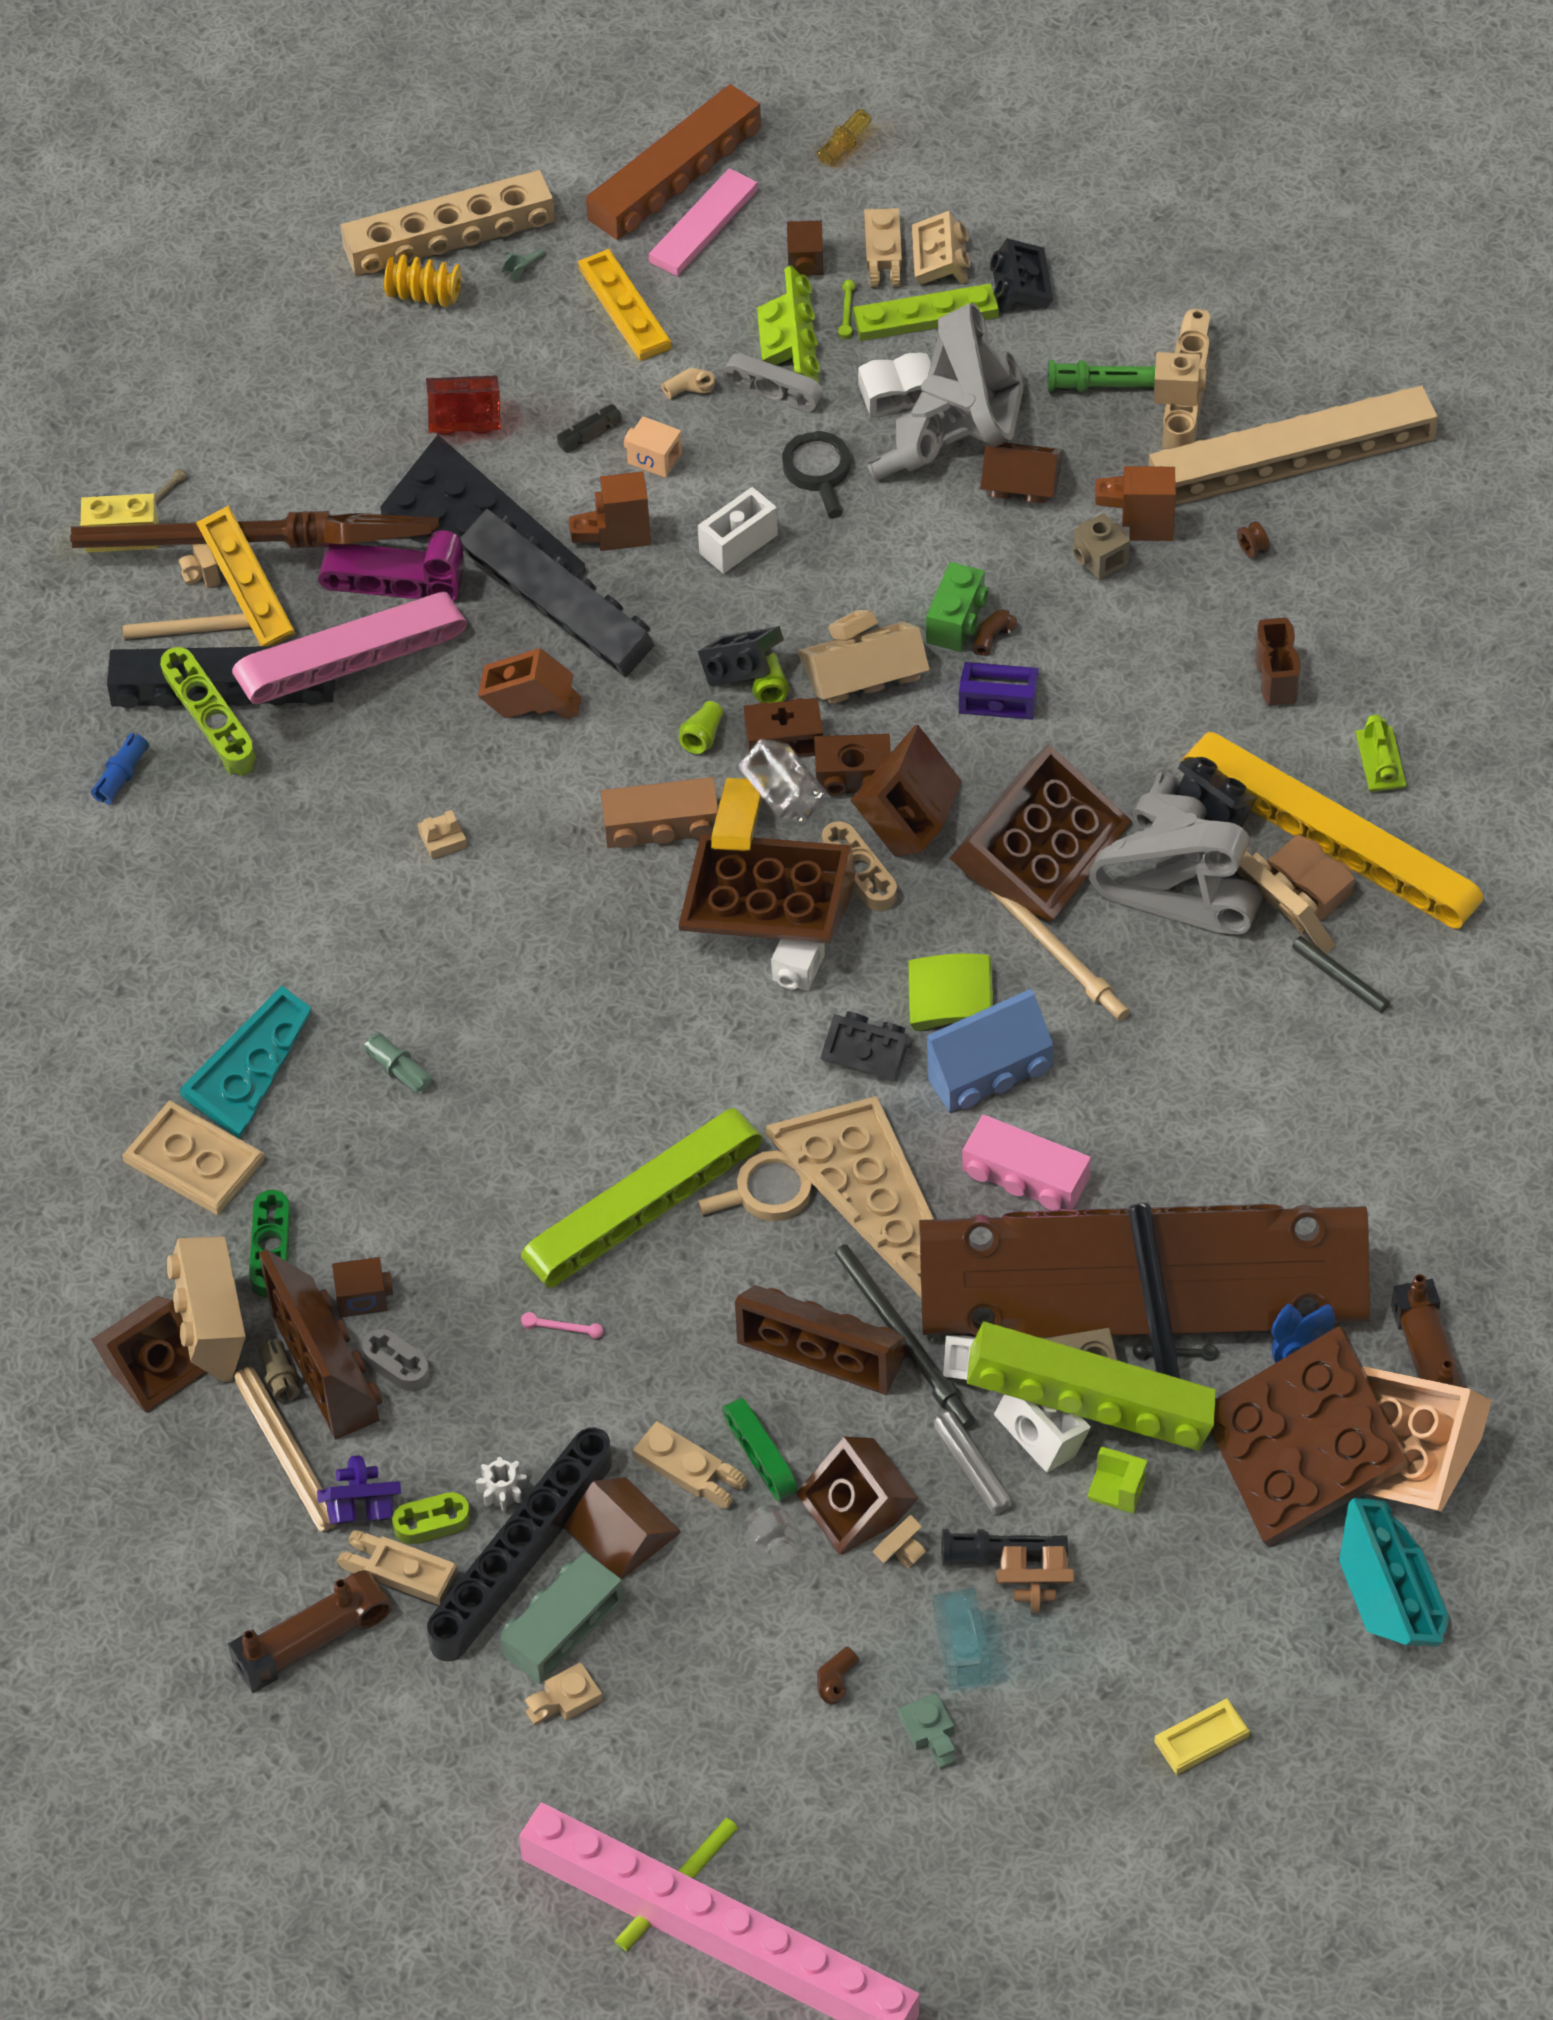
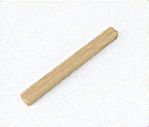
M251 1366L238 1370L235 1373L236 1384L318 1530L326 1532L330 1528H335L338 1524H330L326 1503H318L317 1491L323 1489L257 1372Z

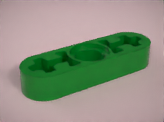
M267 1190L260 1193L253 1204L249 1277L253 1291L262 1297L268 1296L265 1282L262 1279L264 1275L259 1252L264 1250L260 1248V1242L267 1237L280 1239V1246L270 1252L288 1262L291 1210L287 1196L278 1190ZM270 1205H277L274 1216L275 1224L269 1223L267 1211Z
M740 1397L722 1406V1412L728 1427L774 1499L781 1501L797 1493V1484L792 1472L748 1403Z

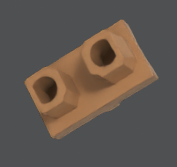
M1007 1546L1003 1547L1000 1569L995 1571L996 1584H1029V1589H1014V1602H1030V1613L1039 1614L1040 1602L1056 1601V1589H1040V1584H1067L1074 1582V1569H1068L1065 1546L1042 1547V1569H1027L1026 1547Z

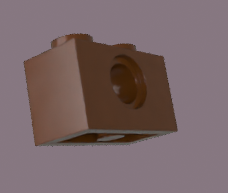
M890 733L814 736L816 793L831 796L857 793L891 754Z

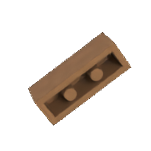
M713 777L600 790L607 848H630L638 844L655 842L666 844L673 840L689 838L700 840L701 833L712 834L718 812Z

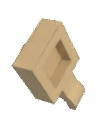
M580 1662L545 1680L546 1692L540 1691L526 1698L525 1702L529 1708L525 1711L533 1725L539 1724L558 1712L567 1721L602 1702V1693Z

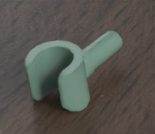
M540 248L524 256L515 253L508 254L501 272L510 271L512 272L510 280H520L527 265L545 256L544 249Z

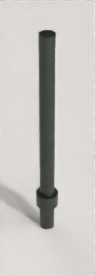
M847 1244L839 1246L834 1252L835 1256L886 1326L895 1330L899 1335L905 1336V1352L932 1387V1395L941 1408L953 1412L965 1430L973 1426L975 1418L961 1401L962 1394L953 1381L945 1379Z

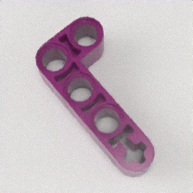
M438 530L430 535L426 552L355 544H331V547H326L318 581L323 588L330 591L421 599L436 593L447 592L451 599L455 601L458 598L465 568L462 541L453 532Z

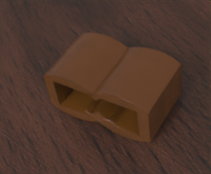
M1286 617L1262 619L1259 621L1257 628L1255 662L1259 672L1262 674L1261 693L1269 706L1294 704L1298 698L1301 664L1299 655L1294 649V628Z

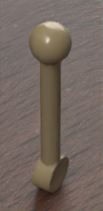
M183 469L175 470L173 478L154 495L156 503L177 483H182L186 480L187 474Z

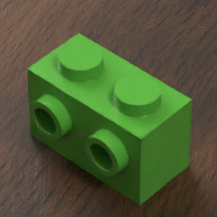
M949 562L926 615L927 644L962 652L968 635L972 636L975 631L979 609L984 608L988 600L989 587L985 586V570Z

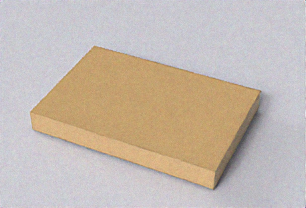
M171 1100L166 1103L122 1155L123 1162L216 1215L220 1214L265 1160L262 1151Z

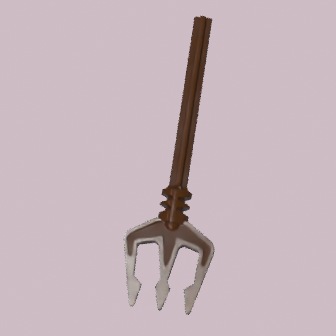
M330 511L289 512L288 516L282 520L237 521L248 543L283 541L291 549L331 547V544H350L432 534V531L439 527V517L371 513L331 515ZM196 522L71 526L70 534L72 548L207 544Z

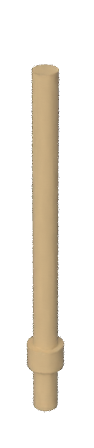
M990 891L1086 988L1085 993L1097 1005L1101 1003L1118 1021H1123L1127 1018L1130 1010L1113 994V988L1102 977H1096L1031 911L1012 900Z

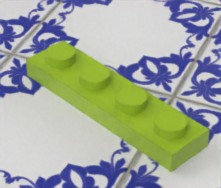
M990 283L853 307V317L860 341L938 328L940 317L970 303H974L979 308L984 320L999 318V309Z

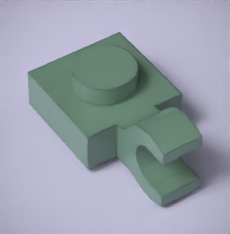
M937 1693L898 1708V1716L916 1750L928 1745L939 1769L955 1763L952 1755L955 1749L949 1736L954 1735V1725Z

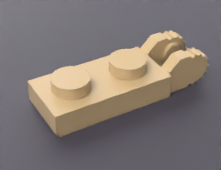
M899 208L864 209L867 270L870 271V287H878L880 269H891L890 281L892 286H900L902 255Z
M658 1421L653 1424L632 1450L633 1457L695 1496L699 1498L702 1496L724 1509L728 1508L733 1500L726 1490L713 1482L714 1479L717 1477L739 1491L748 1482L745 1475L738 1471V1469H735L728 1463H723L719 1458Z
M355 1530L354 1532L352 1531L349 1537V1544L360 1551L371 1554V1558L367 1559L356 1554L354 1555L351 1552L343 1551L337 1559L338 1565L344 1570L352 1573L362 1570L370 1571L378 1583L440 1605L458 1573L457 1565L451 1561L384 1536L378 1538Z

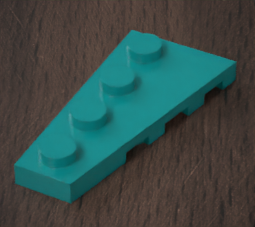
M281 985L180 1088V1096L225 1131L241 1139L311 1016V1007Z

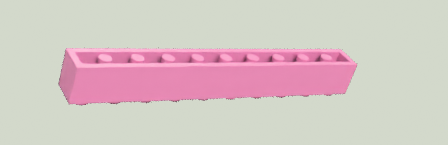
M542 1802L519 1835L521 1860L635 1918L636 1916H641L647 1919L651 1926L836 2020H917L919 2016L920 1993Z

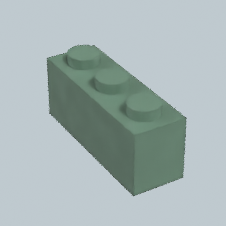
M584 1551L575 1561H569L562 1567L557 1580L547 1590L541 1589L536 1593L530 1602L529 1608L519 1618L514 1617L505 1625L500 1636L503 1656L537 1683L541 1684L624 1599L622 1580Z

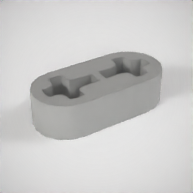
M386 1329L372 1330L365 1335L362 1340L363 1357L372 1369L399 1388L407 1391L418 1390L426 1385L430 1375L427 1358L420 1351ZM385 1344L387 1345L389 1355L381 1350L374 1354L373 1347L375 1345L380 1348ZM402 1364L409 1369L418 1366V1373L409 1372L407 1375H404Z

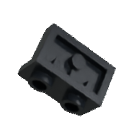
M1007 238L1000 249L993 253L990 261V269L993 271L995 282L994 294L998 300L999 311L1008 313L1015 301L1047 309L1053 301L1044 247Z
M780 626L721 636L697 651L708 684L712 686L765 677L770 674L766 656L773 653L772 647L784 640Z
M1196 757L1181 761L1178 769L1184 773V776L1174 795L1189 796L1199 800L1206 808L1205 820L1229 822L1243 827L1257 799L1246 790V786L1237 779L1227 777L1208 758Z
M850 1011L846 1012L845 1017L834 1014L820 1059L897 1082L907 1047L911 1048L913 1042L908 1035L904 1034L906 1028L889 1022H883L882 1027L868 1024V1017Z

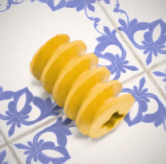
M401 255L397 264L394 263L392 256L389 257L384 276V291L387 297L394 298L398 294L401 300H408L412 296L414 302H422L425 298L426 302L430 305H435L439 300V304L442 307H448L451 303L457 301L461 288L460 264H455L452 273H449L447 262L444 261L437 271L434 268L433 259H428L425 268H421L420 257H415L411 266L407 264L406 255Z

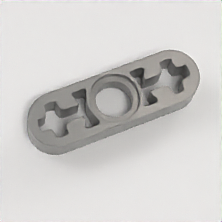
M740 353L733 354L722 371L725 380L732 386L806 412L813 411L823 396L822 387L812 378ZM767 379L773 381V382L776 383L778 386L772 384V383L769 382Z

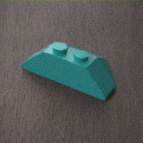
M1353 1498L1348 1504L1339 1562L1367 1632L1405 1645L1438 1647L1443 1642V1635L1448 1625L1449 1615L1421 1547L1406 1527L1391 1515L1392 1509L1386 1501Z

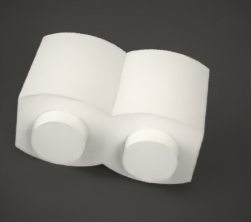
M907 353L893 361L872 360L858 368V385L870 416L878 417L896 413L903 409H913L922 393L921 385L927 378L931 362L928 354Z

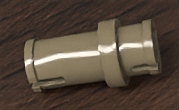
M274 1339L273 1343L276 1351H273L271 1342L268 1340L258 1349L267 1372L265 1377L267 1387L274 1392L273 1395L277 1402H284L285 1399L282 1392L286 1393L288 1402L292 1401L300 1393L299 1387L296 1384L298 1381L296 1369L289 1364L283 1342Z

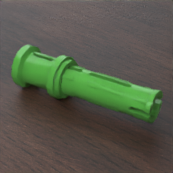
M1048 360L1047 388L1048 392H1054L1055 388L1077 389L1078 392H1084L1088 390V387L1154 389L1156 365L1089 366L1085 360H1079L1077 364L1055 363L1054 360Z

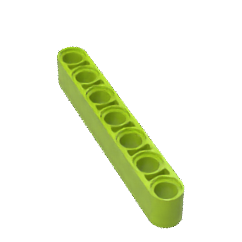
M731 1108L724 1111L532 1239L521 1253L522 1261L546 1287H555L753 1154L762 1143V1135L738 1109Z

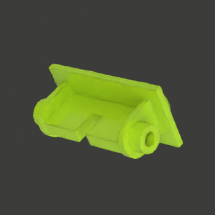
M1371 715L1367 719L1365 729L1355 730L1368 790L1373 792L1406 788L1407 785L1393 728L1388 726L1387 721L1381 715Z

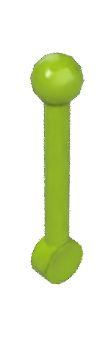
M850 279L845 280L842 284V289L845 292L842 326L838 329V336L842 339H849L852 336V328L849 326L851 297L856 285Z

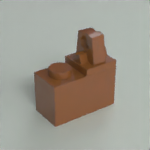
M1124 466L1123 476L1096 479V505L1122 508V527H1129L1130 541H1173L1176 498L1175 467Z
M644 471L600 476L601 491L594 492L595 511L569 517L572 543H599L600 551L651 545L648 497Z
M541 648L484 665L478 697L505 718H511L534 710L539 714L552 710L564 718L578 716L581 696L571 686L574 674Z

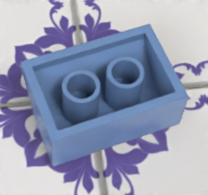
M1031 989L927 1035V1079L950 1113L960 1108H971L980 1099L995 1092H1006L1015 1083L1028 1077H1039L1053 1066V1043L1036 996Z

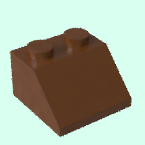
M1008 442L994 448L987 444L984 451L980 489L989 490V497L1010 499L1011 493L1025 494V501L1046 503L1047 497L1053 498L1056 495L1064 449Z
M160 1296L154 1297L91 1339L111 1374L144 1412H147L206 1372L191 1363L188 1346L183 1347L181 1344L180 1326L183 1320L182 1315L176 1313L173 1300Z
M843 1437L796 1493L839 1554L850 1551L896 1525L918 1499L874 1438Z

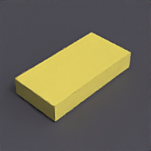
M1228 1698L1157 1734L1154 1742L1173 1771L1178 1775L1249 1737L1250 1731Z

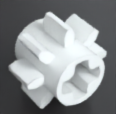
M498 1457L497 1461L489 1465H481L483 1478L476 1480V1488L478 1493H484L483 1498L486 1507L493 1503L496 1506H501L502 1511H506L508 1505L514 1502H523L520 1489L528 1488L527 1475L520 1474L518 1461L511 1464Z

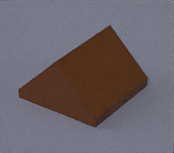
M627 1477L593 1481L564 1525V1529L596 1561L621 1580L680 1534V1529Z

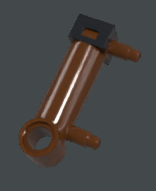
M1417 1274L1411 1283L1393 1286L1391 1309L1398 1330H1403L1418 1378L1468 1389L1467 1385L1462 1383L1439 1313L1440 1299L1433 1278L1426 1280L1424 1275Z
M362 1570L351 1574L345 1579H338L334 1585V1593L259 1635L256 1634L254 1629L247 1630L242 1636L228 1643L232 1663L252 1694L278 1680L277 1672L353 1629L357 1627L359 1629L370 1628L383 1621L392 1610V1603L370 1571Z

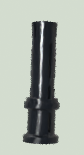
M942 1529L941 1562L942 1566H949L950 1562H975L977 1567H984V1565H988L989 1561H1001L1003 1547L1007 1546L1026 1547V1561H1042V1547L1065 1546L1068 1557L1067 1535H989L988 1531H984V1529H978L976 1533H951L949 1529Z

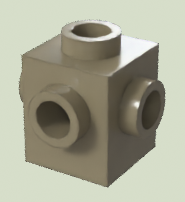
M1103 513L1092 520L1084 521L1074 529V546L1072 551L1077 562L1082 566L1086 565L1096 578L1101 580L1129 565L1130 540L1126 537L1123 528L1118 523L1114 524Z

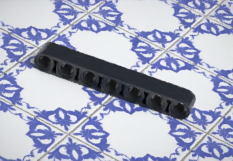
M588 1427L576 1434L430 1616L427 1622V1634L430 1650L437 1659L454 1661L467 1651L564 1529L565 1523L591 1483L603 1480L612 1467L610 1439L605 1431L596 1427ZM591 1451L600 1452L595 1456L586 1455V1453ZM566 1481L576 1482L571 1486L562 1485ZM542 1511L553 1512L547 1516L537 1515L539 1512ZM518 1541H526V1542H529L528 1544H526V1545H524V1546H515V1545H513L514 1543H516V1542H518ZM495 1571L504 1572L503 1575L498 1577L488 1576ZM470 1602L480 1603L473 1608L464 1607L465 1604ZM444 1633L455 1634L448 1639L439 1638Z

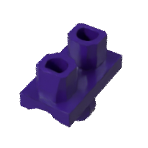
M351 1456L347 1468L336 1470L337 1481H348L349 1485L327 1487V1490H318L317 1500L318 1503H326L330 1524L356 1521L354 1500L365 1499L367 1521L387 1520L393 1517V1496L401 1494L400 1481L366 1484L367 1479L378 1478L377 1466L366 1467L362 1456Z

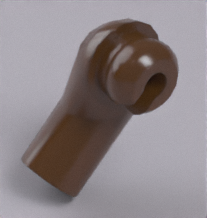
M1001 609L995 611L982 621L977 628L973 652L976 655L988 656L991 653L994 636L1000 630L1004 634H1010L1017 625L1016 617L1010 615L1009 610Z
M848 1646L844 1647L822 1665L817 1672L818 1694L828 1704H837L845 1697L847 1691L846 1687H844V1674L859 1663L857 1655Z

